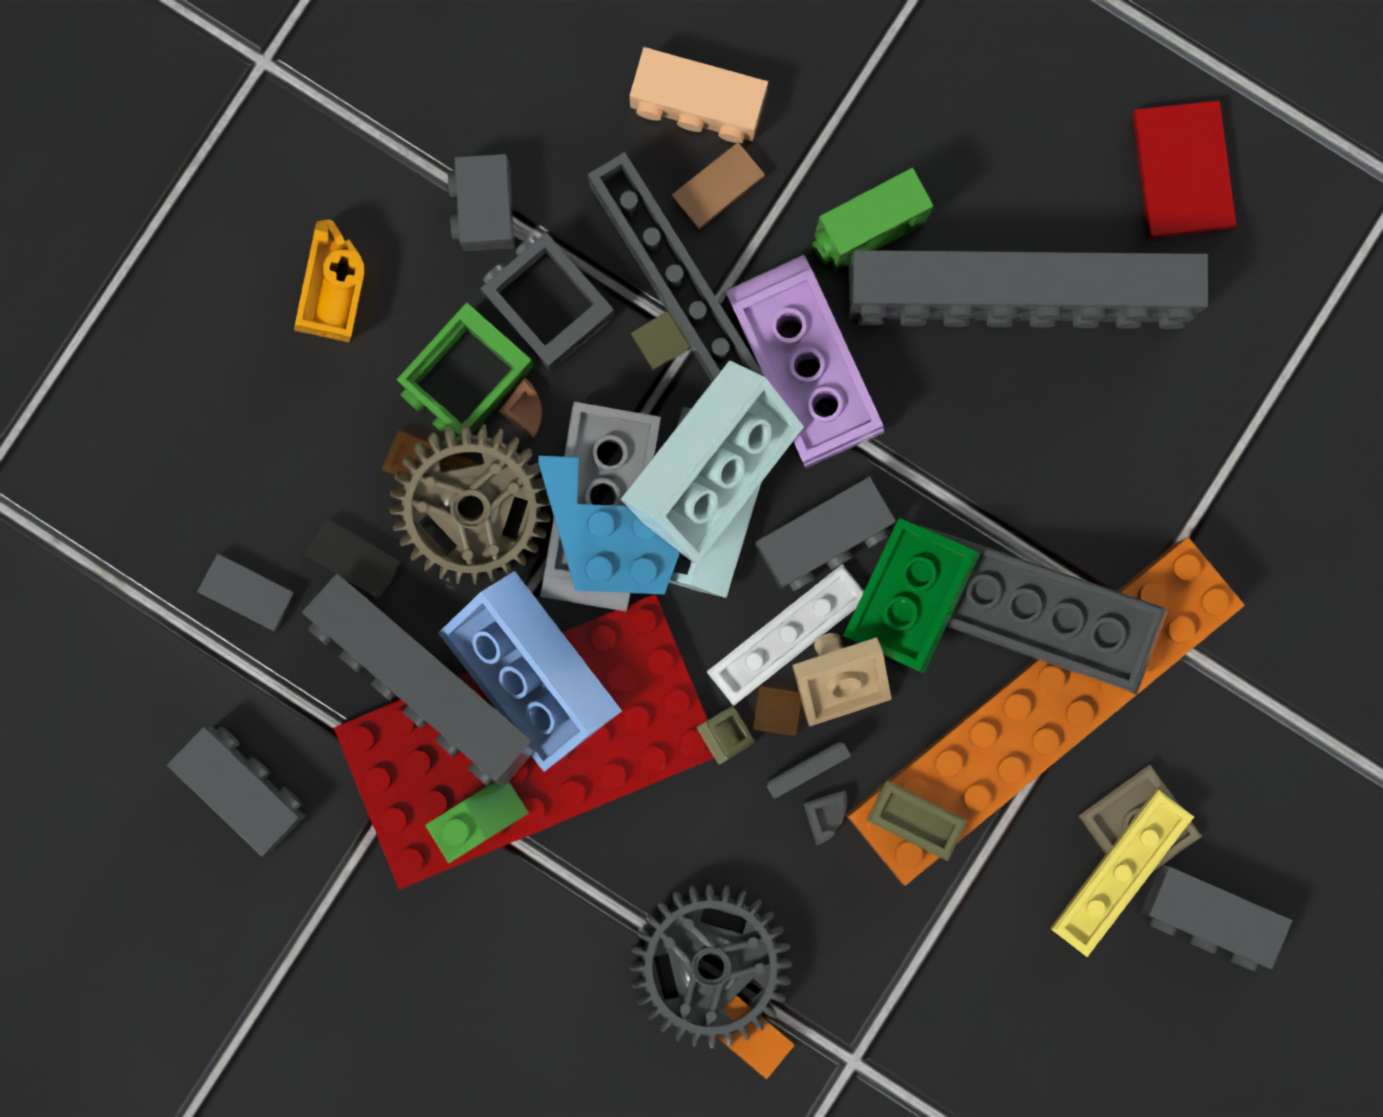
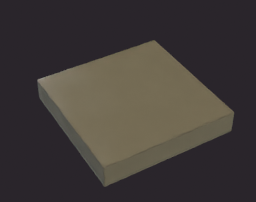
M1147 764L1079 813L1078 817L1104 853L1107 854L1156 789L1160 790L1178 804V802L1152 766ZM1192 822L1184 829L1153 871L1202 837Z

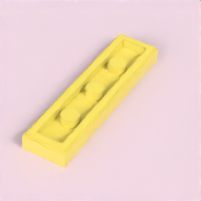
M1156 789L1050 929L1088 957L1194 816L1160 790Z

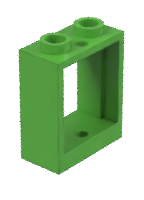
M911 168L819 216L815 232L816 241L812 242L813 248L823 265L830 263L833 271L837 272L849 266L854 250L877 251L925 226L933 204L914 169Z
M466 302L398 377L397 381L405 388L400 396L418 412L424 407L430 410L437 417L432 424L444 435L446 427L451 426L455 436H461L465 423L469 424L471 435H473L534 368V364L526 354ZM468 330L508 365L511 371L462 424L418 384Z

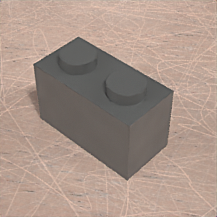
M507 155L454 157L455 171H448L450 197H457L458 213L450 214L452 239H459L464 252L515 248L510 164Z

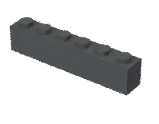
M623 152L588 174L590 188L686 339L711 382L715 380L729 361L762 376V371L626 153Z
M338 573L302 611L312 622L307 629L326 646L332 640L344 649L338 657L357 673L363 668L367 669L376 677L370 684L386 699L391 701L395 695L408 705L402 712L421 729L428 723L440 734L435 741L454 758L460 751L468 757L472 763L467 769L486 786L494 780L503 788L537 750V746L526 735Z

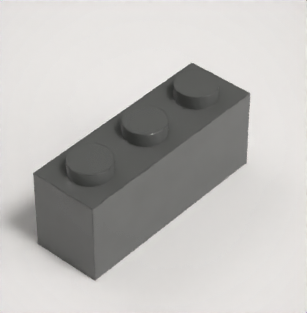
M869 476L756 541L755 546L779 588L783 589L790 585L794 592L815 580L813 571L826 563L832 570L853 558L850 550L865 542L867 547L871 548L890 537L891 534L887 528L891 527L896 521Z
M220 726L216 730L214 727H203L167 766L261 857L271 854L306 817L299 810L302 802L286 787L283 786L278 790L267 779L271 775L270 771L253 756L247 760L236 749L240 744L238 740L225 728Z
M1166 865L1159 867L1141 910V913L1153 917L1149 926L1172 936L1175 935L1178 928L1193 935L1190 944L1215 954L1219 946L1233 953L1231 962L1256 972L1259 964L1273 969L1293 921Z

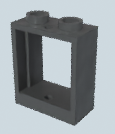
M545 232L539 238L534 235L524 241L516 250L518 256L506 267L501 263L488 272L483 279L486 284L480 289L488 302L552 373L616 317L614 309ZM547 253L592 306L545 346L499 293Z

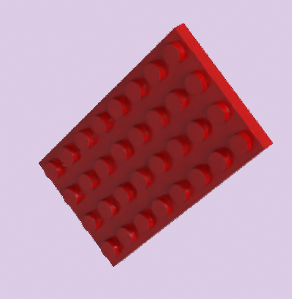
M656 594L628 605L626 612L615 610L562 632L622 712L545 772L534 758L530 756L509 781L529 813L451 863H448L425 825L488 787L467 769L472 761L461 751L455 758L435 741L440 734L428 723L421 729L402 712L408 706L402 700L334 727L399 890L714 758L696 728L708 721ZM468 672L457 676L496 710Z

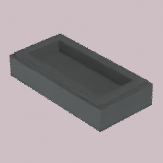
M218 553L197 591L277 632L297 594Z
M836 742L766 781L767 784L765 785L773 799L851 757L844 743Z

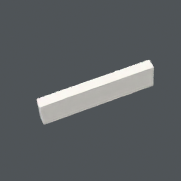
M840 565L709 669L707 673L734 706L815 642L816 639L855 610L864 590L844 565Z

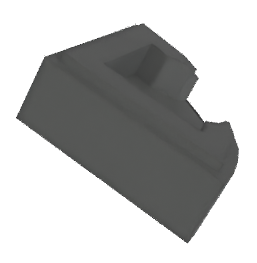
M845 790L803 803L816 845L829 840L840 828L847 810Z

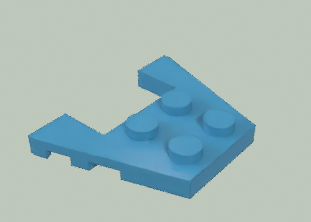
M539 456L538 464L575 591L665 594L680 552L642 523L627 506L578 504L579 457Z

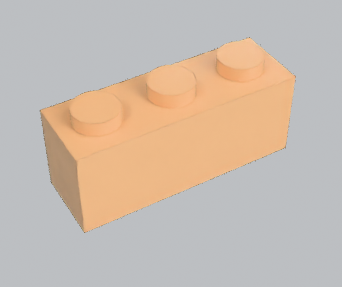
M643 47L630 92V106L633 109H637L636 113L639 116L650 120L658 121L661 120L662 116L677 120V125L686 130L701 132L702 128L719 132L718 136L729 142L743 143L744 139L753 142L767 94L768 81Z

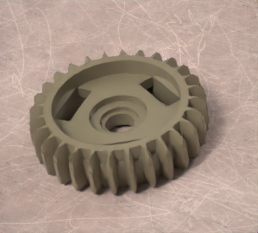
M465 423L461 436L457 437L451 426H448L445 430L444 441H441L435 433H431L429 435L430 449H427L420 442L415 445L414 451L419 457L418 460L408 455L404 457L403 465L410 472L401 470L396 472L395 480L405 486L393 487L391 489V497L402 500V502L392 504L390 513L403 516L394 522L393 529L394 531L407 530V533L402 536L400 544L402 547L412 543L415 544L410 556L413 561L423 554L427 557L424 566L425 572H428L435 564L441 566L439 575L441 580H444L449 570L456 571L455 576L458 585L461 584L465 573H471L474 585H478L481 572H487L491 582H495L497 568L502 567L503 571L509 575L513 572L511 562L513 559L522 566L527 564V556L523 551L524 549L537 553L539 546L532 537L543 539L546 537V528L539 525L538 522L551 521V513L540 509V507L550 505L547 494L539 493L546 489L543 478H535L541 472L539 464L535 463L530 466L527 464L532 457V450L528 448L520 454L516 452L519 443L517 437H514L506 445L502 443V429H499L492 439L487 437V427L485 424L481 425L478 435H471L469 424ZM462 452L482 453L484 460L482 463L441 471L439 460ZM469 495L478 497L483 503V512L475 518L463 516L458 509V503L463 497ZM515 496L528 500V504L518 534L514 538L502 535ZM426 515H429L456 544L451 551L440 546L422 527L420 521Z

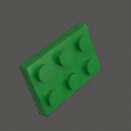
M899 518L843 636L856 643L877 637L884 656L924 674L980 554L973 549Z

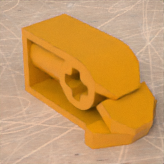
M332 220L316 222L294 331L349 343L364 277V263L349 239L347 241L344 240ZM339 263H344L348 265L347 272L354 274V276L347 275L344 282L336 280V272L330 269L337 270Z

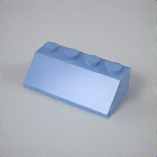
M515 571L481 591L438 632L496 710L537 746V750L531 756L544 772L622 712Z

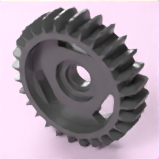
M707 883L705 895L698 896V892L693 885L689 886V899L683 900L677 891L673 892L675 904L673 907L670 908L666 903L660 901L658 902V907L663 915L660 918L650 913L646 915V920L653 927L651 931L638 929L636 934L646 941L645 946L634 945L631 949L632 953L642 956V961L630 964L631 971L642 972V977L632 982V988L646 989V993L638 999L639 1005L652 1002L654 1007L648 1013L647 1018L652 1020L662 1015L664 1017L660 1028L662 1032L667 1031L672 1025L676 1026V1041H681L686 1032L692 1033L693 1047L698 1046L701 1036H708L710 1048H715L717 1036L724 1035L728 1046H733V1033L739 1031L745 1040L750 1039L747 1026L752 1023L759 1030H763L764 1025L759 1016L764 1012L766 1015L775 1018L777 1013L770 1002L772 1000L785 1002L786 999L777 990V986L791 984V979L780 974V969L792 967V961L780 958L779 955L789 950L790 945L787 942L776 943L775 938L783 933V927L769 928L768 924L773 919L774 913L769 911L760 916L757 913L762 903L760 899H756L750 906L744 904L746 900L745 890H741L736 899L730 898L729 885L726 884L721 891V895H714L711 883ZM705 908H712L743 917L746 920L743 933L701 922L703 910ZM668 953L679 996L665 999L654 957ZM706 954H716L724 962L722 974L715 979L703 977L698 970L699 960ZM754 978L763 989L747 1004L751 1008L732 1020L723 1008Z

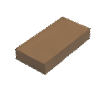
M738 142L673 193L672 199L699 231L765 178V174Z

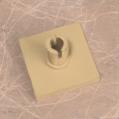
M824 634L816 639L814 643L815 650L819 656L793 665L809 727L892 700L883 651L877 637L843 648L838 634Z

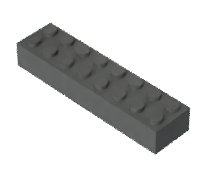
M854 250L848 266L847 319H857V324L862 326L882 325L883 319H900V324L903 326L926 325V320H944V326L963 327L968 326L970 320H987V326L1009 327L1013 325V321H1030V327L1048 328L1056 326V321H1073V327L1095 328L1099 326V322H1116L1117 328L1133 329L1142 327V322H1159V328L1180 329L1185 327V322L1194 320L1198 314L1208 307V254Z

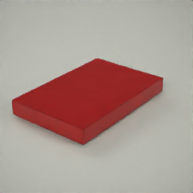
M1220 101L1135 110L1132 116L1148 239L1234 229L1236 227Z

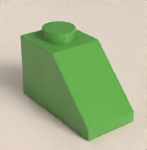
M494 782L425 826L448 863H451L529 812L510 782L503 788Z

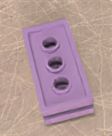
M805 255L726 290V294L764 377H766L804 426L794 439V443L805 468L885 433L883 423ZM795 322L802 326L801 332L796 337L784 338L780 335L781 328L787 323ZM805 361H815L820 365L819 371L814 376L808 378L798 375L797 370ZM825 399H831L838 404L836 412L829 417H821L815 413L816 405Z

